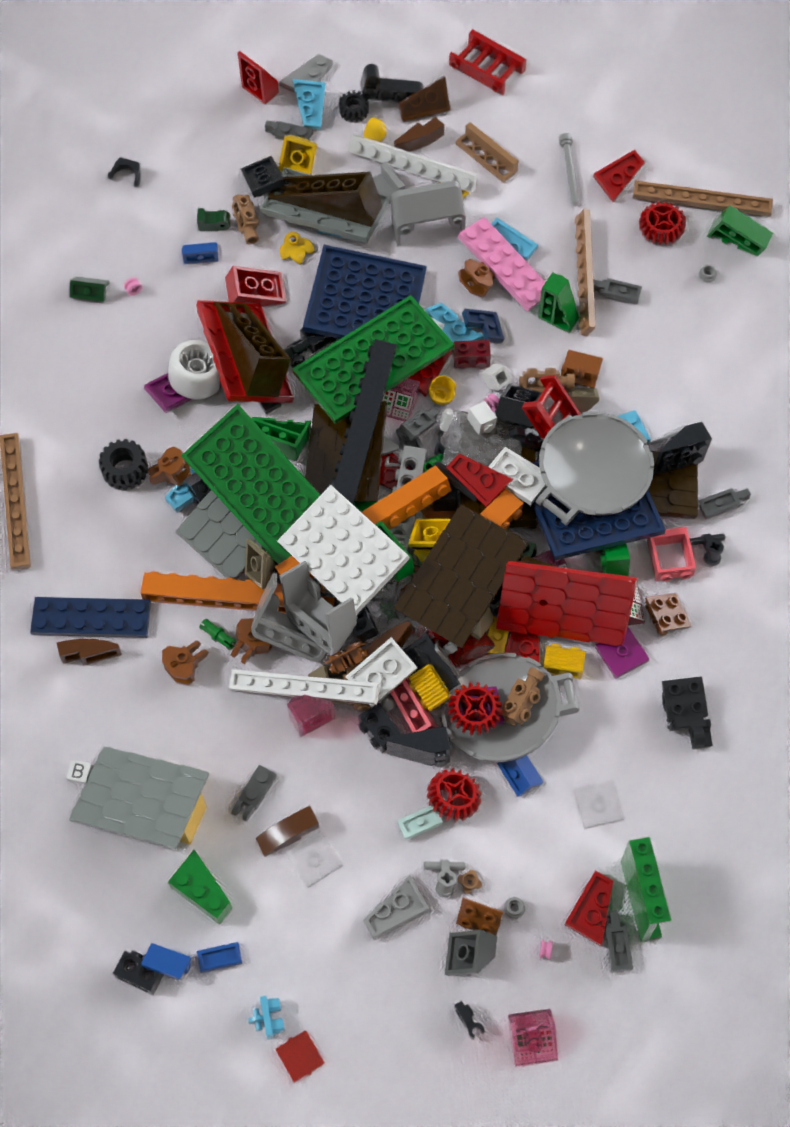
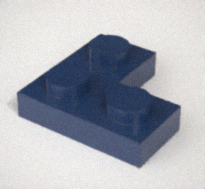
M464 308L462 316L465 327L482 328L485 340H489L491 343L502 344L504 335L497 312Z

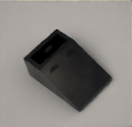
M703 422L686 425L660 450L654 465L653 474L666 473L672 469H681L687 465L699 464L704 461L712 437Z

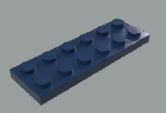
M35 597L30 633L31 635L148 638L151 601L150 599Z

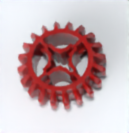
M658 201L656 205L651 203L649 207L646 206L644 211H642L639 218V229L642 231V236H646L647 241L651 239L653 244L655 242H659V245L662 243L668 245L669 242L674 244L685 232L686 216L683 215V210H679L678 206L673 207L672 203L668 205L666 201L660 204Z
M470 682L468 688L462 684L461 690H455V695L450 696L452 702L448 703V708H450L448 715L452 716L451 723L457 722L456 729L463 727V734L470 730L471 736L474 734V731H477V734L480 736L482 730L489 733V727L492 729L496 727L495 722L498 723L500 721L499 716L502 715V710L500 709L502 702L498 701L499 695H493L494 688L488 691L487 684L482 688L479 682H477L476 686H473L472 682ZM461 702L467 709L464 716L459 711V704ZM486 702L491 707V714L489 716L483 708ZM472 707H479L478 711H471ZM472 719H478L479 721L475 722V721H470V720H472Z
M454 768L450 769V771L445 769L442 773L438 772L431 779L427 787L429 806H434L433 812L438 811L439 818L444 815L447 821L450 818H453L454 822H457L459 818L464 821L467 817H472L479 808L482 792L479 791L480 784H474L475 778L470 779L469 773L462 774L461 769L458 772H455Z

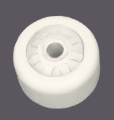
M185 341L179 344L170 356L169 382L172 388L183 397L195 400L205 399L214 395L221 387L220 375L213 361V354L209 344L206 341Z

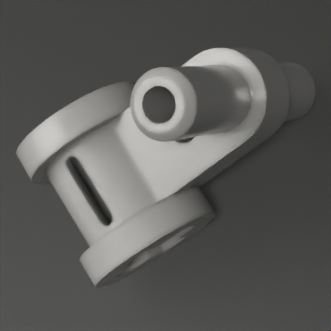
M440 859V862L425 861V870H440L435 887L436 893L441 897H450L454 893V885L457 880L455 873L450 870H465V862H449V860Z

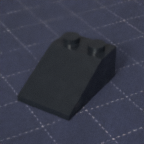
M446 726L386 737V751L388 755L429 766L435 765L436 767H442L450 763L451 747Z

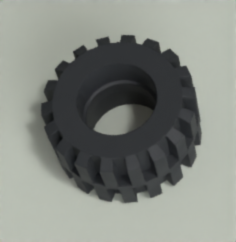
M117 439L115 443L110 442L108 447L105 446L103 448L104 452H100V459H98L99 467L105 482H108L110 487L115 486L117 490H120V488L127 490L129 487L133 489L136 484L138 486L142 484L141 480L146 479L148 463L145 452L139 444L136 445L135 441L131 440L129 442L128 439L123 441ZM123 460L132 461V464L127 468H115L116 464Z

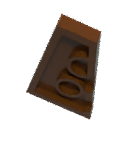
M446 77L439 78L399 102L401 120L405 121L450 111Z

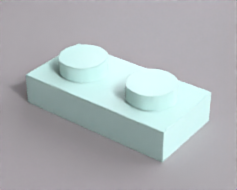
M429 806L397 820L405 841L443 825L438 811L433 812L434 806Z

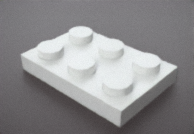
M504 447L488 466L514 479L505 489H508L512 494L530 506L546 488L540 468L507 447Z
M391 637L345 677L351 681L380 684L378 703L418 668Z

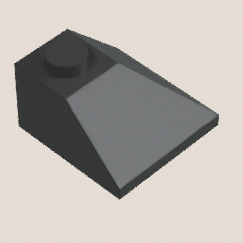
M483 930L450 933L445 975L479 973L495 958L497 936Z

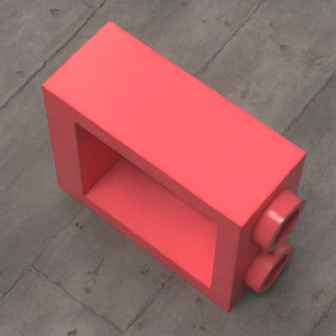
M687 527L666 529L663 535L647 538L656 581L662 580L667 582L674 578L688 579L694 576L696 564ZM681 543L686 567L661 570L656 546Z

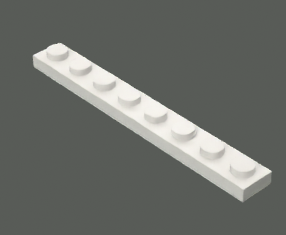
M356 134L351 135L348 152L381 163L387 162L390 166L441 183L458 181L462 190L474 192L477 174Z
M232 669L228 688L232 691L306 698L307 695L323 700L377 705L380 684Z

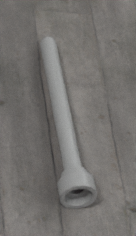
M563 133L558 137L559 144L564 148L572 204L578 205L579 198L570 148L573 139L570 133Z

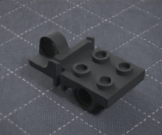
M702 676L662 681V704L667 714L666 722H672L667 726L669 731L689 729L692 749L713 746L710 731L711 720L703 719L709 715Z

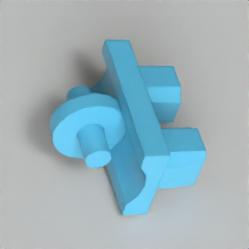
M261 996L260 1001L263 1015H260L259 1008H254V1016L248 1018V1023L255 1024L256 1031H261V1023L264 1022L267 1038L273 1039L275 1034L285 1031L283 1018L271 1020L270 1013L281 1011L279 998L267 999V996Z

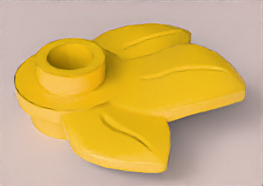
M289 232L284 238V244L280 247L279 253L282 260L291 257L294 262L301 265L306 253H314V246L311 241L301 238L298 233ZM290 238H295L296 241L291 242Z

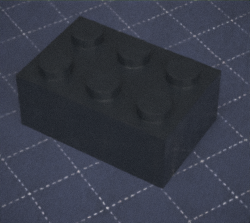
M508 384L500 396L496 417L503 423L514 422L519 427H532L533 424L523 411L522 406L526 402L537 401L542 392Z

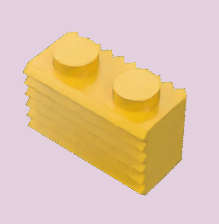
M560 644L547 645L543 668L550 672L551 675L571 673L573 678L581 679L586 651H582L579 647L562 648Z
M432 664L426 665L408 677L411 681L409 685L421 697L420 703L424 709L434 711L450 700L451 694Z

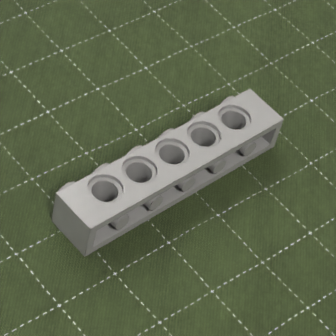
M404 446L403 452L399 453L398 463H401V467L396 470L395 480H398L397 487H393V492L402 487L404 483H408L424 473L427 449ZM409 465L415 466V469L408 470L406 469V467ZM417 513L407 518L404 523H400L389 530L394 536L401 535L403 537L399 542L409 554L411 547H409L408 543Z

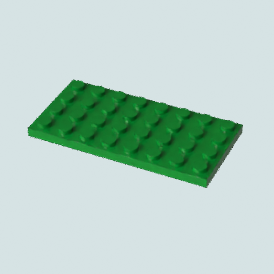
M411 295L292 369L296 378L335 424L349 416L351 411L356 409V405H354L355 396L360 394L361 389L358 388L360 378L365 377V372H363L365 361L369 362L370 356H367L370 345L373 346L375 339L397 344L385 392L454 349L455 344Z
M237 404L188 448L181 457L269 555L280 564L292 555L277 541L320 497V494L241 406Z

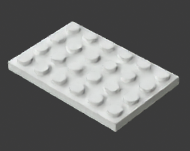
M332 485L320 495L277 541L299 563L306 561L308 571L341 603L349 598H353L356 615L410 559L407 553Z

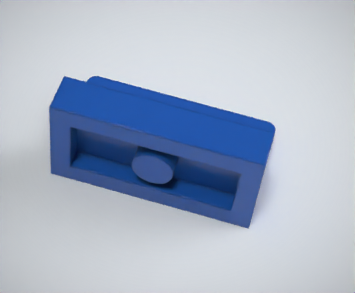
M217 242L183 245L181 248L184 264L219 261Z
M528 756L507 762H497L517 797L523 796L532 787L544 783Z
M151 943L141 965L147 969L181 980L183 974H188L190 970L191 957Z

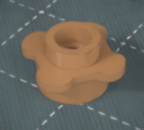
M469 870L464 875H460L457 880L462 885L465 894H470L472 890L480 889L482 886V882L478 880L474 870Z

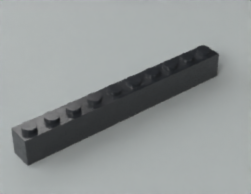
M375 339L373 346L370 345L367 356H370L369 362L365 361L363 372H365V377L360 378L358 388L361 391L360 394L355 396L354 405H356V409L351 411L349 421L352 422L351 427H347L345 431L346 445L342 444L340 455H342V459L337 461L335 472H338L337 477L332 478L331 485L353 505L396 353L397 344Z

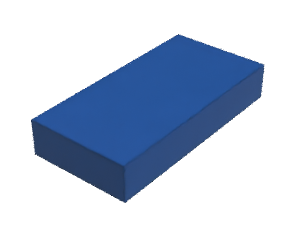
M239 942L197 951L201 973L243 964Z

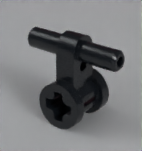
M709 533L702 534L701 537L689 538L691 546L703 545L706 550L703 558L706 564L711 566L720 564V554L724 550V545L720 541H725L726 536L724 533L715 535Z

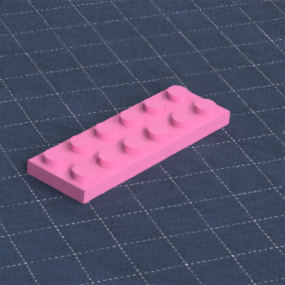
M485 217L458 234V238L480 262H483L492 271L493 276L527 312L540 304L541 290L545 281Z

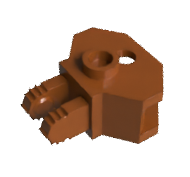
M472 259L466 260L464 263L465 267L458 272L459 281L471 294L482 298L486 296L492 287L493 279L495 278L494 274L483 262L480 263Z
M174 446L166 449L163 456L158 459V464L148 469L151 484L156 485L164 481L167 484L173 483L177 486L185 484L183 480L191 475L190 465L181 457L183 454L181 449Z
M254 618L241 619L236 626L235 633L238 643L230 656L235 658L243 650L246 652L241 658L243 664H246L251 656L254 657L255 654H268L272 649V644L253 636L251 627Z
M196 640L187 647L167 646L162 650L164 669L176 683L190 685L195 681V669L198 667V663L207 657L209 653L207 650L202 649L196 655H192L201 646L199 641Z

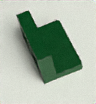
M74 277L70 280L69 298L104 302L106 300V286L110 284V280Z

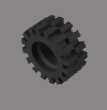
M352 90L353 93L347 91V95L343 93L342 97L340 96L339 113L342 119L344 118L345 121L350 119L351 123H353V120L357 123L358 119L363 121L367 114H369V101L362 97L361 91L355 93V90ZM352 104H356V105H359L360 107L355 108V109H352V108H349L348 106H350V105H352Z

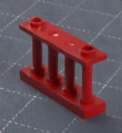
M474 29L469 32L468 46L459 55L453 52L449 53V65L452 68L459 70L501 95L505 94V81L514 71L520 74L526 71V58ZM473 49L481 51L482 53L472 63L465 60ZM487 56H490L495 61L486 71L478 67ZM500 64L509 67L500 78L492 75Z
M556 375L540 377L539 380L545 389L539 399L534 402H526L522 406L523 411L543 440L555 426L552 419L558 409L563 415L560 421L569 416L581 415ZM550 395L554 403L549 411L546 412L543 405Z

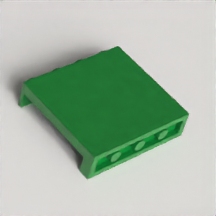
M650 837L629 840L621 859V865L640 942L660 939L662 934L659 923L669 922L671 917Z

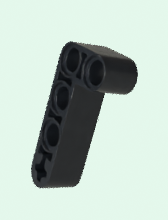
M368 64L364 67L360 81L362 97L375 101L399 103L424 88L423 83L419 81L380 78L379 68L376 64Z

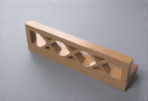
M471 122L465 126V134L456 140L455 144L503 183L518 172L519 161ZM469 139L472 145H465L462 142ZM474 150H482L484 155H477ZM486 160H494L496 165H489ZM499 169H506L508 173L503 176L499 173Z

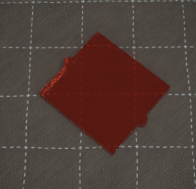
M306 1030L294 1038L289 1037V1041L275 1049L294 1083L306 1075L310 1076L314 1070L325 1064Z

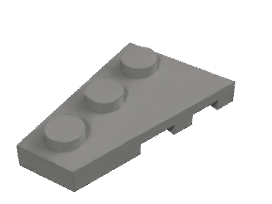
M318 54L279 81V85L295 93L292 83L293 79L321 82L333 66V60Z
M409 874L405 881L398 888L396 887L391 892V895L364 919V923L373 940H376L430 912Z

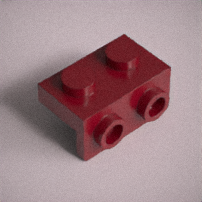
M489 340L454 341V368L483 369L490 367L491 349Z

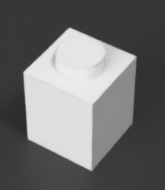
M493 364L481 372L489 389L499 391L513 381L505 365Z
M486 401L469 408L467 419L478 435L489 433L495 428L497 417Z

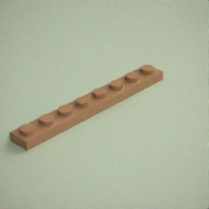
M635 180L633 199L663 203L666 201V203L722 211L730 205L745 214L771 217L773 199L637 180Z
M584 208L576 215L574 222L576 224L575 238L577 240L576 267L578 268L577 282L579 287L580 334L587 337L596 328L591 219L590 210Z
M18 433L0 435L10 567L12 570L30 568L31 561L20 437Z

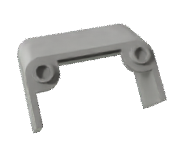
M458 181L398 190L391 195V224L397 246H401V235L410 234L414 230V224L448 218L451 225L459 226L461 231L465 230L466 216L462 190Z
M303 561L280 575L286 615L290 622L329 655H333L341 649L357 623L354 599L349 598L338 606L333 607L321 597V587L316 580H312L309 577L308 564L306 561Z
M273 573L260 598L251 627L253 636L310 661L317 662L322 660L326 651L292 624L286 614L277 611L280 602L279 597L274 593L277 587V574Z

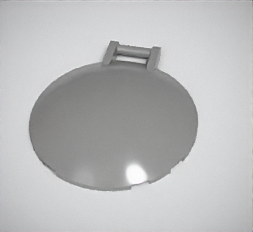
M582 412L581 415L569 416L561 420L548 432L541 446L539 467L547 488L537 498L536 503L550 510L566 526L579 512L590 515H611L632 507L645 495L653 479L654 458L647 445V440L635 426L613 414L605 415L598 414V412ZM552 495L567 506L570 511L566 514L549 501L548 498Z
M495 653L467 664L468 667L455 675L460 685L449 692L451 695H455L456 689H461L462 684L468 688L470 682H472L473 686H476L477 682L480 683V687H484L485 684L488 687L497 686L500 702L503 705L516 680L519 678L526 681L527 673L530 667H533L545 675L536 686L540 689V699L531 707V715L528 721H524L522 725L516 724L515 727L504 722L503 725H496L494 729L489 727V733L482 730V734L479 736L477 731H474V734L471 736L470 730L463 734V727L456 729L457 722L451 723L452 716L448 715V710H450L448 703L452 701L449 700L441 705L443 726H446L448 736L454 745L465 754L487 762H507L527 756L538 749L551 736L559 717L575 714L580 711L579 704L576 703L572 685L573 676L571 673L552 676L536 660L517 656L515 653ZM558 686H565L568 704L562 705Z

